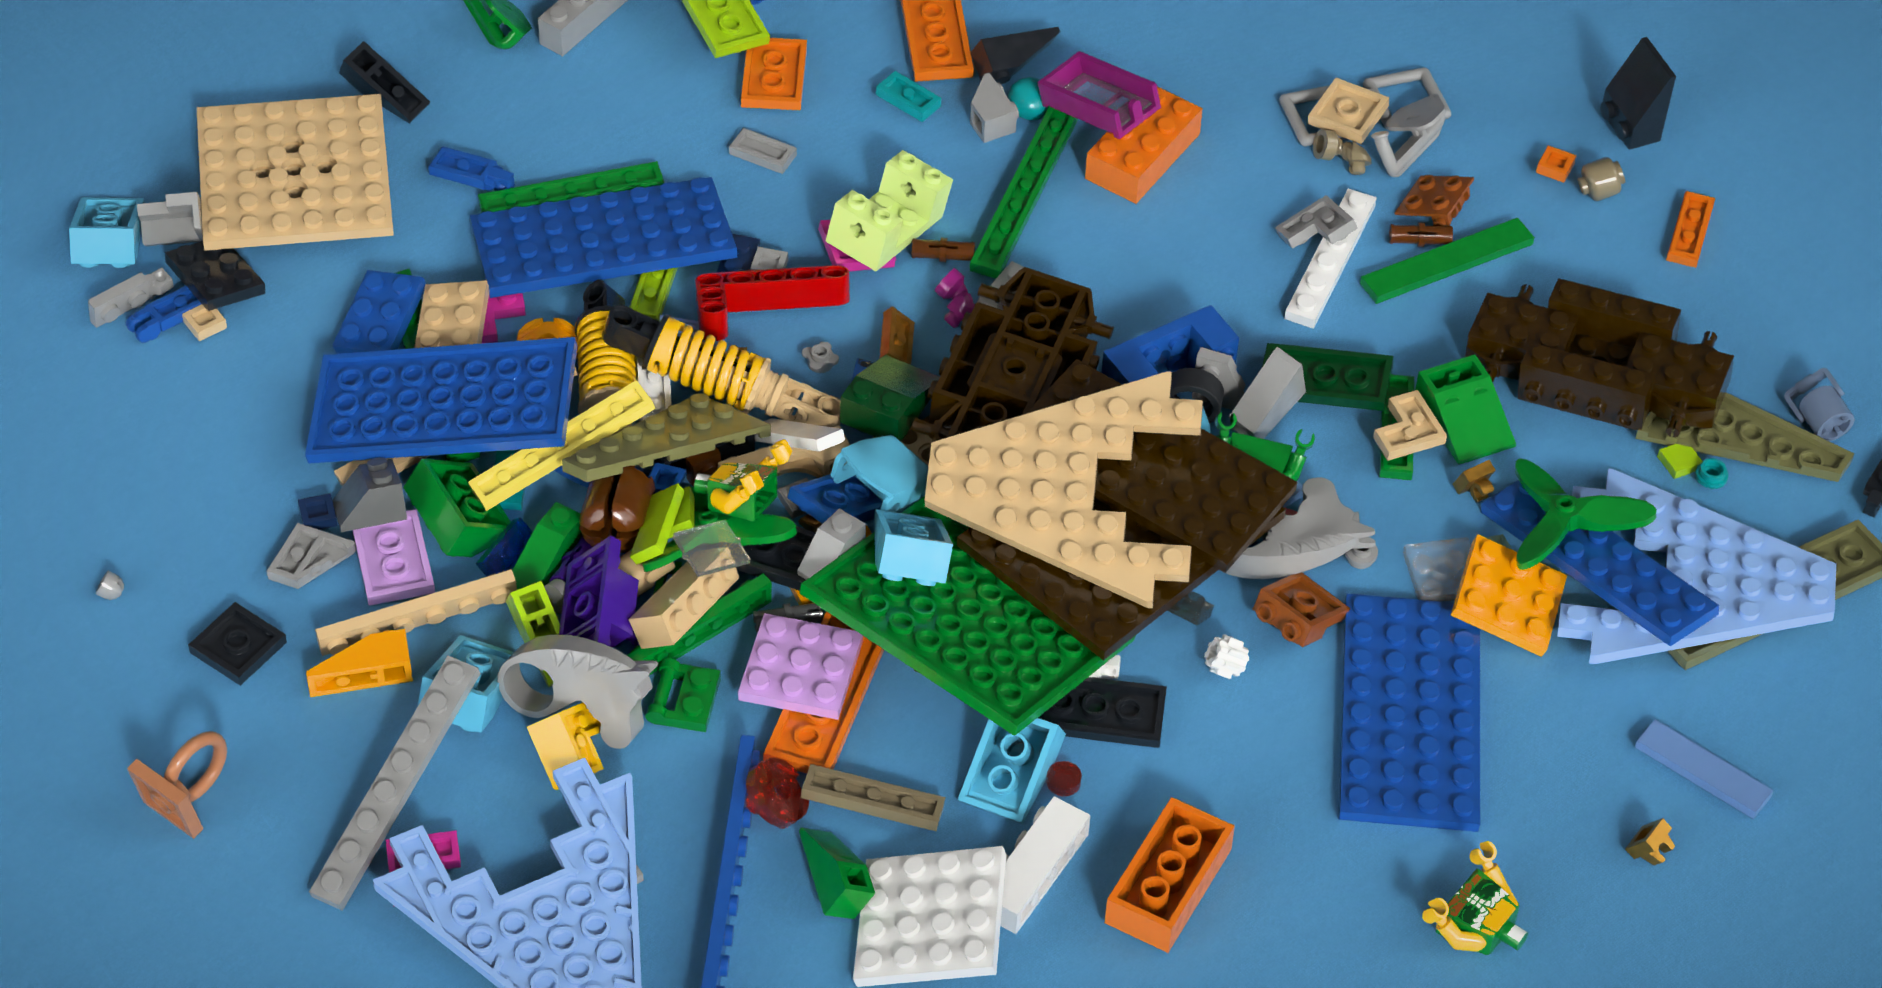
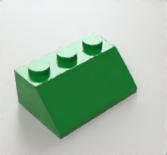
M422 458L403 488L411 499L412 505L418 510L425 521L426 527L432 532L439 543L440 549L446 555L452 557H473L514 535L516 529L500 504L486 511L471 490L468 481L480 475L473 463Z

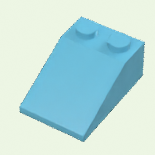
M81 197L69 227L71 264H80L81 267L86 268L96 267L99 264H111L115 268H125L135 264L141 235V221L138 217L137 204L144 203V198Z
M875 509V566L878 573L882 574L883 578L893 581H902L903 577L916 579L918 584L925 586H935L936 582L946 583L953 543L941 519Z
M459 635L423 676L418 705L447 656L475 666L479 669L480 676L452 724L460 726L465 731L481 733L493 719L503 700L499 690L498 672L503 663L514 652Z
M1037 718L1014 736L988 719L957 800L1023 824L1055 764L1066 733L1059 725Z

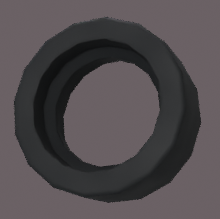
M1184 368L1172 372L1170 398L1181 399L1176 394L1188 391L1205 396L1209 400L1203 402L1209 424L1214 422L1216 416L1221 412L1224 388L1221 381L1213 374L1202 369Z

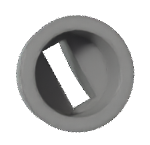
M108 570L98 585L95 594L108 600L117 599L122 594L124 583L117 574Z

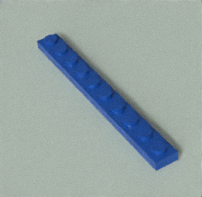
M741 735L701 988H725V986H720L721 977H728L730 955H725L726 946L732 947L734 925H729L730 917H737L739 895H734L735 886L741 887L743 881V865H739V858L746 857L748 836H743L744 828H750L752 822V807H748V800H755L757 779L752 778L753 771H759L761 762V750H755V736Z

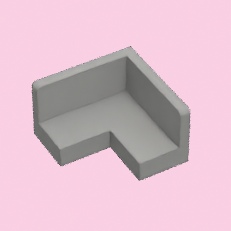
M198 192L165 194L166 201L137 204L144 246L203 241L201 199Z

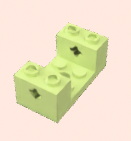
M902 150L886 163L879 191L870 199L851 190L835 203L825 241L872 270L878 271L912 243L913 238H918L943 217L953 179L943 174L940 170L919 160L914 155Z

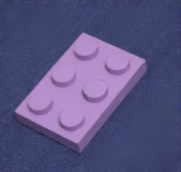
M417 509L406 511L407 520L352 530L369 606L435 593L434 581Z

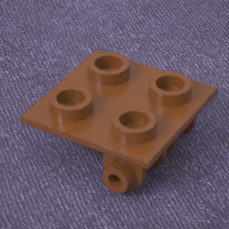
M1420 176L1395 211V215L1431 216L1433 226H1450L1452 218L1458 215L1463 204L1470 197L1469 186L1474 181V177Z

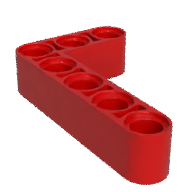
M838 265L704 273L695 279L699 330L704 332L703 340L708 335L715 336L716 341L724 340L728 337V312L840 306L850 301L849 270L844 266Z

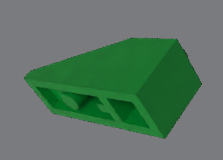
M555 502L537 523L512 570L517 590L542 581L544 586L551 582L549 581L550 578L562 565L563 556L575 547L582 536L579 523L581 513Z

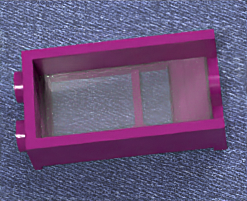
M1078 51L1038 81L1044 107L1050 106L1102 130H1107L1109 133H1113L1117 139H1121L1161 108L1155 82L1081 51Z

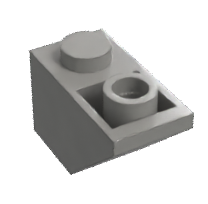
M990 73L984 74L971 101L970 116L971 126L983 143L1015 133L1016 121L1019 118L1016 104L1013 101L1010 102L1005 95L1003 86L999 82L997 83Z

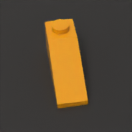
M405 629L386 630L370 634L307 670L306 675L310 697L412 682L413 678Z

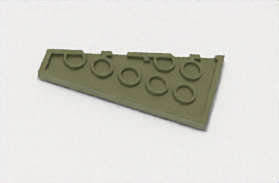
M693 394L690 398L678 404L671 405L655 415L646 417L645 420L625 427L622 431L603 438L599 442L585 449H580L575 454L562 459L563 472L585 482L622 474L623 467L639 465L645 468L653 466L654 459L667 456V460L673 461L713 451L718 443L731 442L734 445L745 443V437L758 434L760 438L771 436V424L736 410L729 404L715 401L709 398L708 395Z
M1725 393L1712 428L1703 429L1685 425L1682 426L1678 437H1673L1674 430L1670 437L1666 433L1670 423L1669 420L1657 417L1651 411L1644 422L1642 430H1637L1635 438L1667 446L1680 444L1692 447L1695 452L1839 482L1852 463L1855 454L1728 393Z

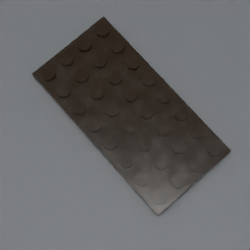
M1076 359L1026 414L1123 384ZM1202 428L1200 436L1134 432L1131 461L1098 459L1094 498L1118 512H1126V517L1175 545L1191 546V554L1226 573L1293 495L1298 482Z

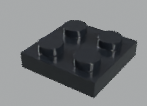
M234 602L189 643L188 647L192 655L241 686L287 643L286 634Z

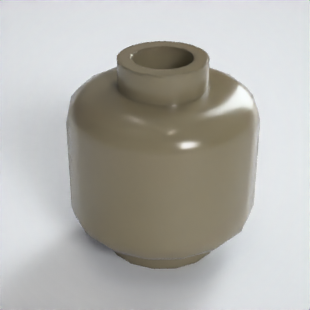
M1608 157L1585 164L1581 170L1582 177L1577 178L1582 194H1589L1594 201H1601L1617 195L1622 189V184H1625V177L1619 162H1613Z

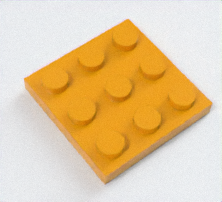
M1477 534L1470 547L1451 616L1542 657L1548 649L1567 575L1542 563L1521 570L1517 567L1516 551Z

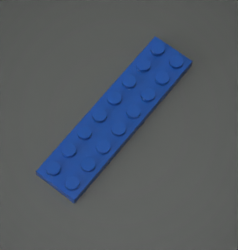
M1519 480L1481 503L1482 514L1522 542L1546 514L1541 506L1523 488ZM1583 529L1570 531L1555 550L1546 557L1547 560L1670 647L1719 615V604L1613 531L1599 532Z

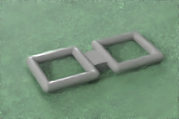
M1423 67L1370 77L1363 81L1364 88L1380 94L1378 88L1421 80L1429 96L1433 94L1439 95L1446 109L1445 120L1451 117V110L1428 68ZM1330 85L1282 94L1279 98V102L1300 144L1304 147L1313 145L1317 132L1308 133L1294 104L1319 100ZM1388 108L1380 118L1385 129H1387V120L1392 116Z

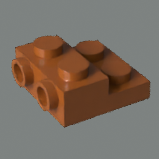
M1301 572L1261 588L1252 610L1256 612L1257 617L1262 622H1267L1278 628L1287 641H1292L1304 647L1322 639L1326 628L1344 620L1350 608Z

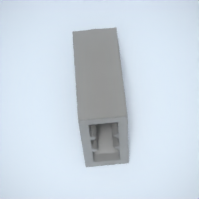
M1276 347L1232 411L1237 417V422L1231 431L1264 439L1306 393L1302 364Z

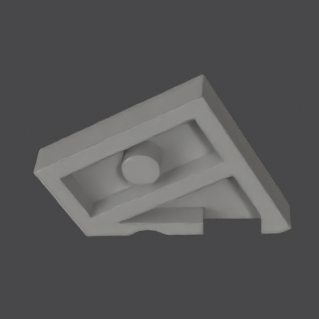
M1200 347L1195 368L1205 370L1221 381L1224 388L1222 407L1234 410L1244 395L1245 383L1242 376L1236 371L1237 366L1232 356ZM1192 393V399L1203 400V402L1209 401L1201 394Z
M297 523L267 569L268 579L299 589L356 552L355 541Z

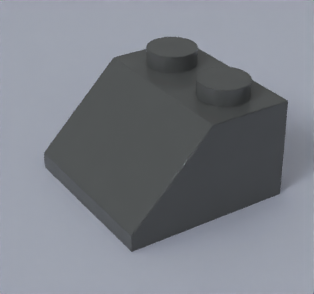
M373 458L365 464H360L332 500L341 532L407 520L402 483L392 458Z

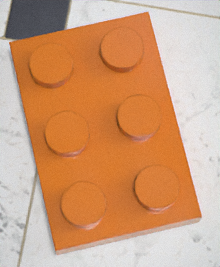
M770 38L769 44L746 50L741 93L742 108L801 110L807 40Z

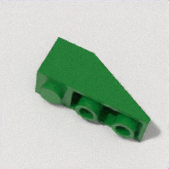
M801 827L799 830L824 915L855 919L875 895L867 865L831 832Z

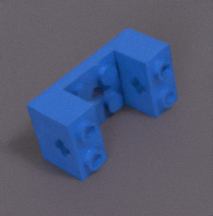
M1209 305L1103 351L1101 373L1124 385L1163 372H1175L1185 367L1195 368L1200 347L1231 355L1236 364L1239 337L1214 307Z

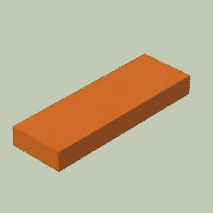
M1685 191L1666 261L1694 268L1697 267L1715 198Z

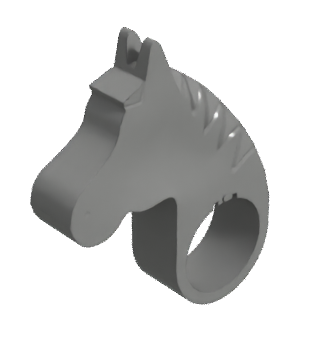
M1322 477L1311 478L1303 484V501L1300 504L1298 513L1295 515L1285 514L1284 519L1260 537L1263 541L1256 546L1246 548L1225 574L1247 579H1272L1305 572L1333 561L1350 549L1376 546L1375 540L1370 538V536L1375 535V529L1361 524L1359 512H1353V510L1340 502L1335 486L1330 480Z
M551 634L536 637L524 643L503 663L498 672L499 690L504 700L514 710L533 718L545 717L575 701H582L591 715L601 723L600 734L603 741L612 748L622 749L628 746L644 727L641 702L653 688L649 675L657 667L658 662L654 660L633 661L622 652L593 640L572 635ZM519 663H528L542 671L545 670L553 680V695L541 694L532 689L523 679Z

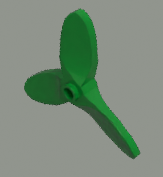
M1518 459L1516 461L1515 473L1523 488L1546 513L1524 539L1517 552L1516 563L1517 567L1521 570L1531 568L1544 560L1555 550L1570 531L1576 529L1599 532L1629 530L1647 526L1656 519L1657 509L1647 501L1605 495L1576 498L1564 492L1552 476L1535 463L1526 459Z
M691 487L694 494L695 530L682 534L667 543L663 554L642 563L643 570L648 572L663 567L700 546L714 547L719 544L745 546L786 541L797 534L796 524L789 518L777 515L761 514L755 521H749L710 511L707 495L696 493L694 487Z

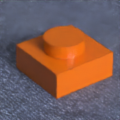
M1548 145L1537 165L1536 173L1564 183L1575 164L1576 155Z

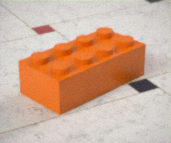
M1158 86L1157 90L1161 104L1159 110L1121 139L1115 138L1113 133L1107 131L1087 152L1085 179L1135 204L1139 202L1199 136L1203 108Z
M1171 797L1107 898L1104 923L1169 953L1230 853L1235 826Z

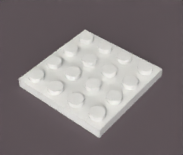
M1003 846L866 859L875 895L860 912L853 974L856 986L863 987L996 975L1006 852Z

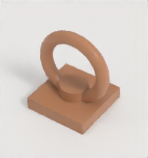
M202 732L189 739L180 747L169 762L163 777L138 759L127 770L143 803L194 839L203 830V827L193 808L192 802L205 794L217 780L226 761L227 744L223 736L217 732ZM211 745L213 747V755L208 768L201 778L187 789L178 780L182 768L199 749Z

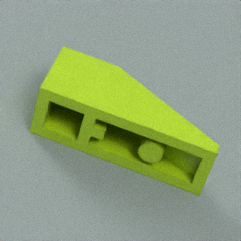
M542 581L509 594L506 603L524 643L536 637L551 634L559 635L560 623ZM539 669L547 686L551 687L553 680L545 670Z

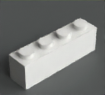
M1055 796L1046 807L1041 806L1038 809L1031 828L1028 831L1023 830L1015 843L1014 851L1010 856L1006 855L1001 927L1017 934L1089 835L1090 814Z

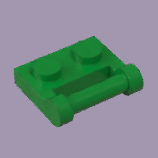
M672 658L661 660L659 667L661 676L653 704L648 706L646 719L657 725L706 732L721 680V670L680 664ZM673 679L683 681L674 711L665 708Z

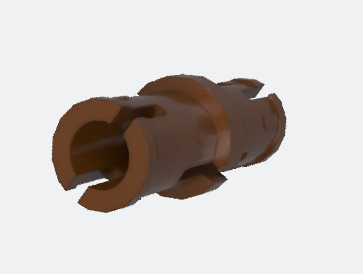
M1418 223L1417 226L1391 224L1389 227V244L1407 243L1417 244V247H1424L1425 244H1448L1453 241L1452 226H1425V223Z
M942 237L941 240L913 238L912 258L939 259V262L946 263L947 260L971 261L975 253V242L948 241V238Z

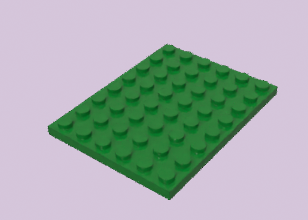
M925 496L901 513L941 519L953 543L946 583L936 582L935 586H925L918 584L916 579L903 577L902 581L883 578L875 566V532H873L801 583L799 593L1014 736L1132 643L1136 637L1135 635L1103 661L957 546V537L970 527L925 507Z

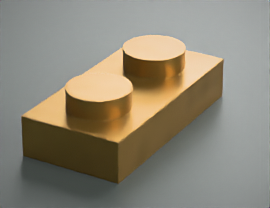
M893 306L883 312L880 358L888 355L911 365L915 322Z

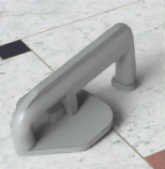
M1438 94L1430 95L1398 109L1387 120L1386 127L1389 131H1411L1413 134L1395 154L1388 140V131H1379L1371 135L1389 176H1401L1439 136L1444 125L1446 109Z

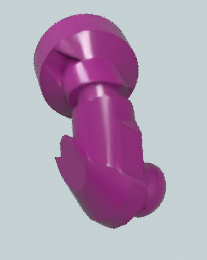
M956 268L952 269L934 290L944 300L952 298V301L946 306L950 311L944 316V320L953 328H957L963 320L965 313H971L975 306L973 298L968 293L964 284L965 276Z

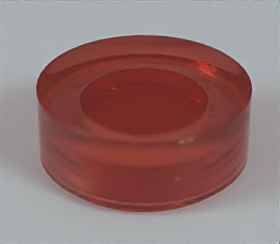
M1068 761L1056 762L1050 766L1047 772V787L1058 796H1071L1080 789L1082 773L1074 763Z

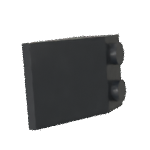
M1648 37L1641 38L1606 87L1603 102L1600 105L1603 118L1608 120L1615 130L1616 136L1624 142L1629 150L1661 141L1676 75Z

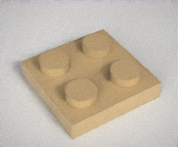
M1335 78L1309 113L1308 124L1320 129L1333 130L1338 136L1362 144L1388 108L1389 97Z

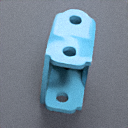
M887 435L861 440L842 448L841 453L834 460L830 476L836 484L855 476L883 501L881 510L901 513L925 496L928 465L896 437Z

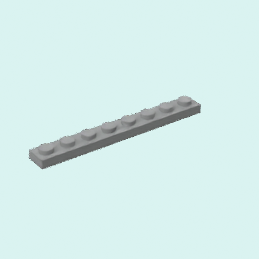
M447 656L311 887L309 893L313 898L343 911L480 676V671L477 667Z

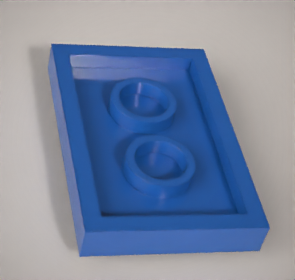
M367 270L332 345L336 353L397 350L423 295L425 284H427L424 278Z
M831 474L792 486L787 496L801 511L808 513L822 524L839 508L862 522L874 519L875 509L881 510L883 503L877 495L855 476L836 484L830 476Z

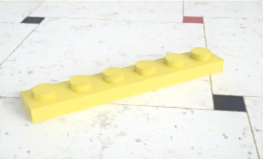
M636 380L569 420L564 447L521 449L468 481V484L484 509L488 511L562 466V459L575 454L580 449H585L599 442L603 438L610 437L655 409L653 401Z

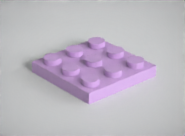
M764 613L738 690V700L839 720L863 643V635L855 630Z

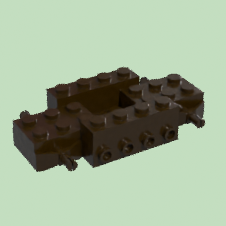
M1027 267L1019 270L1005 285H1001L999 289L981 283L977 295L994 300L995 303H998L997 308L976 302L972 312L965 313L961 324L962 333L961 335L955 334L950 346L951 355L949 358H943L939 369L940 378L939 380L933 379L927 397L932 399L929 422L916 417L911 431L927 435L934 442L1026 414L1076 359L1097 370L1100 356L1095 355L1098 342L1086 337L1088 334L1093 333L1110 340L1114 326L1096 321L1097 316L1094 315L1091 288ZM1011 368H1019L1023 372L1020 374H1013L1008 370Z
M1558 278L1551 293L1548 308L1534 305L1529 301L1534 289L1530 285L1527 288V284L1521 286L1517 297L1486 294L1468 334L1465 357L1475 354L1490 375L1492 382L1495 377L1499 378V376L1519 380L1517 399L1633 430H1642L1649 412L1652 411L1657 417L1669 420L1670 423L1666 433L1670 437L1673 430V437H1678L1682 426L1685 425L1703 429L1713 427L1731 380L1734 355L1722 353L1713 348L1717 335L1712 332L1710 337V331L1704 333L1701 344H1687L1677 341L1681 309Z

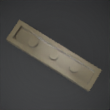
M813 764L809 766L801 791V798L932 831H937L946 797Z

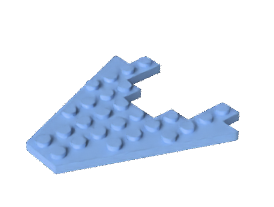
M1608 468L1606 490L1573 486L1572 496L1576 498L1597 495L1621 496L1644 500L1652 504L1657 509L1656 519L1647 526L1635 528L1634 546L1639 550L1667 553L1666 568L1719 604L1718 616L1670 647L1619 610L1561 603L1557 637L1590 640L1589 664H1599L1833 621L1835 612L1836 563L1699 506L1691 499H1683L1614 469Z
M586 758L553 770V779L579 825V828L550 840L551 849L562 870L500 896L485 867L451 881L423 825L389 838L390 846L401 868L373 879L375 891L498 988H642L631 773L600 785Z

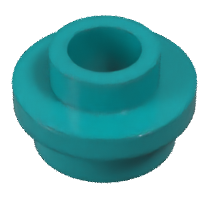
M1709 458L1698 465L1695 477L1702 486L1718 489L1727 483L1728 471L1722 461Z

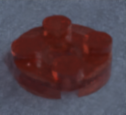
M775 757L761 761L749 770L746 779L748 793L746 797L747 808L753 814H759L765 821L780 829H786L806 815L809 807V800L801 798L802 788L796 780L800 776L799 773L788 762Z

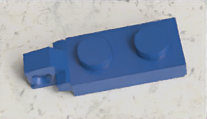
M444 146L441 147L428 166L429 175L483 190L486 189L487 191H492L493 189L498 191L515 187L514 173L503 170L502 167L497 165V161Z

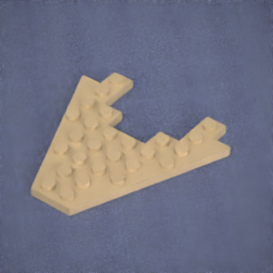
M1163 372L931 442L924 500L925 507L1146 608H1153L1155 580L1189 582L1191 546L1124 542L1126 512L1093 510L1098 459L1131 461L1134 432L1200 436L1203 400L1170 398L1172 372Z

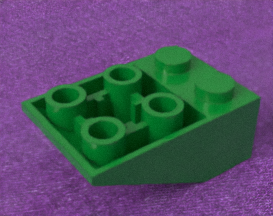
M1475 354L1418 372L1415 390L1420 392L1447 434L1445 445L1458 465L1516 447L1514 436L1492 379Z

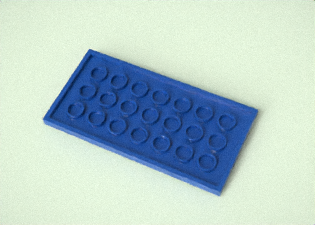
M699 177L676 183L667 182L657 186L636 187L632 190L605 192L601 195L575 197L569 200L544 202L526 207L517 206L507 210L486 211L470 215L471 228L484 277L489 285L490 298L737 258V247L712 177Z
M575 337L323 355L305 457L310 464L369 460L380 457L399 458L564 447L578 347Z
M1346 593L1345 605L1350 610L1346 613L1344 619L1339 820L1478 832L1480 827V629L1451 616L1454 605L1451 602Z

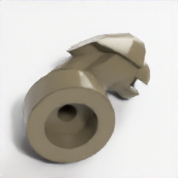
M1320 129L1316 133L1313 142L1315 158L1330 161L1335 156L1340 155L1343 157V160L1348 161V164H1350L1349 172L1352 175L1364 174L1366 171L1365 166L1372 164V159L1366 149L1353 140L1352 143L1347 141L1344 143L1333 130Z

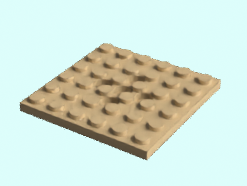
M381 94L196 107L204 251L394 236Z

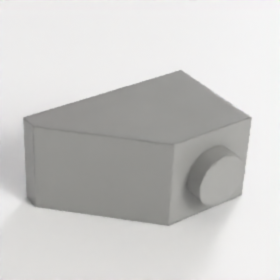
M839 508L817 529L798 568V575L807 580L866 538V524Z

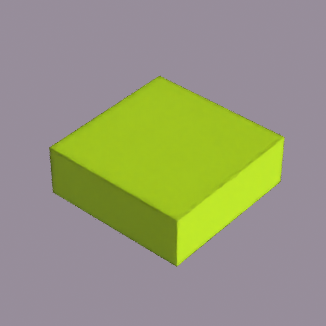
M1673 444L1659 449L1657 455L1674 479L1696 472L1698 465L1703 462L1692 447L1680 444Z

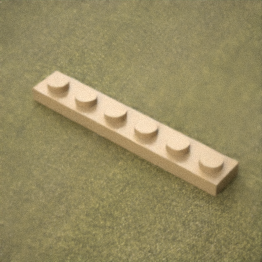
M512 569L315 629L322 656L327 654L335 655L370 634L405 629V632L408 633L415 627L428 623L438 624L446 618L457 614H471L483 606L493 603H506L509 594L517 590L515 577Z

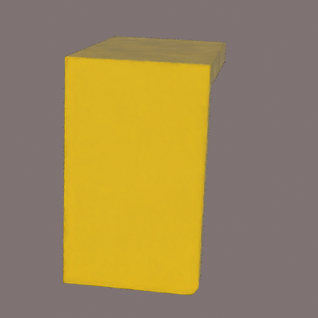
M583 702L527 726L531 739L555 790L559 788L553 779V770L582 758H586L593 773L604 769L591 740V736L600 733L601 723L591 715Z

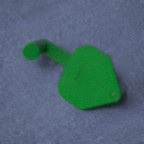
M463 0L489 44L499 49L506 50L512 48L532 29L521 10L508 0ZM501 23L511 28V31L506 36L499 27Z

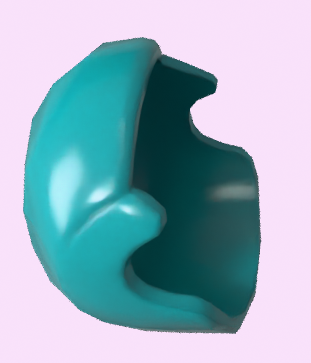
M1033 77L1021 78L1010 87L1007 97L1010 102L1013 101L1016 104L1019 117L1023 119H1040L1045 115L1049 107H1044L1042 104L1038 86L1040 79Z

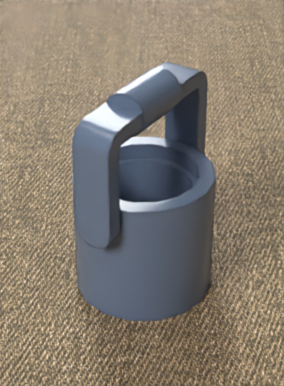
M1821 368L1815 373L1809 374L1797 382L1784 395L1785 400L1802 423L1806 420L1814 434L1827 441H1833L1842 437L1854 424V416L1841 398L1845 393L1827 368ZM1828 377L1834 387L1822 386L1812 390L1801 400L1798 409L1793 399L1816 386L1818 382Z

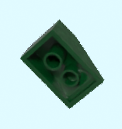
M885 355L857 374L841 395L840 423L874 437L892 435L899 441H902L912 427L915 418L919 417L930 401V398L927 396L933 379L939 380L940 377Z

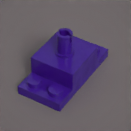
M610 535L568 563L559 635L583 637L612 648L624 640L631 642L635 646L639 645L629 622V618L636 610L639 580L618 569L621 561L620 540Z

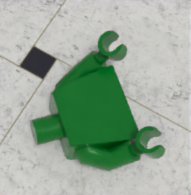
M1222 412L1216 416L1215 426L1219 429V435H1216V437L1289 478L1298 481L1307 458L1304 454L1306 450H1309L1314 445V433L1308 444H1302L1299 441L1302 429H1300L1295 436L1297 448L1293 452V446L1236 432H1232L1231 437H1229V430L1237 422L1235 413L1231 414L1229 426L1222 424Z

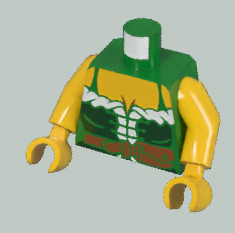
M782 439L769 448L773 457L767 456L757 465L727 462L723 463L712 475L698 473L694 481V491L707 495L710 511L755 521L777 498V464H785L790 458L792 449L786 439Z
M1485 841L1480 843V849L1483 851L1484 856L1478 848L1471 850L1469 855L1472 863L1483 866L1482 870L1476 868L1448 903L1442 898H1435L1429 901L1428 905L1431 908L1423 911L1422 918L1430 924L1436 922V933L1443 936L1455 950L1480 952L1484 955H1489L1503 941L1518 951L1528 936L1527 931L1515 925L1520 905L1498 864L1492 863L1497 854L1495 845L1492 842Z

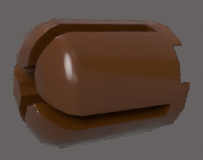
M630 465L623 467L622 474L590 481L579 519L582 536L588 544L594 547L611 535L621 541L620 553L628 552L633 548L639 529L644 524L651 496L655 494L656 487L652 476L649 479L642 471Z

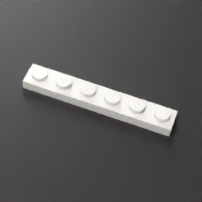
M1347 189L1339 207L1354 219L1358 229L1348 234L1345 239L1334 244L1328 242L1324 237L1322 238L1285 311V320L1314 329L1376 206L1377 197Z

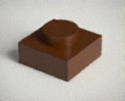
M715 448L713 451L686 458L687 480L693 487L698 473L712 475L718 469V462L721 461L720 451Z

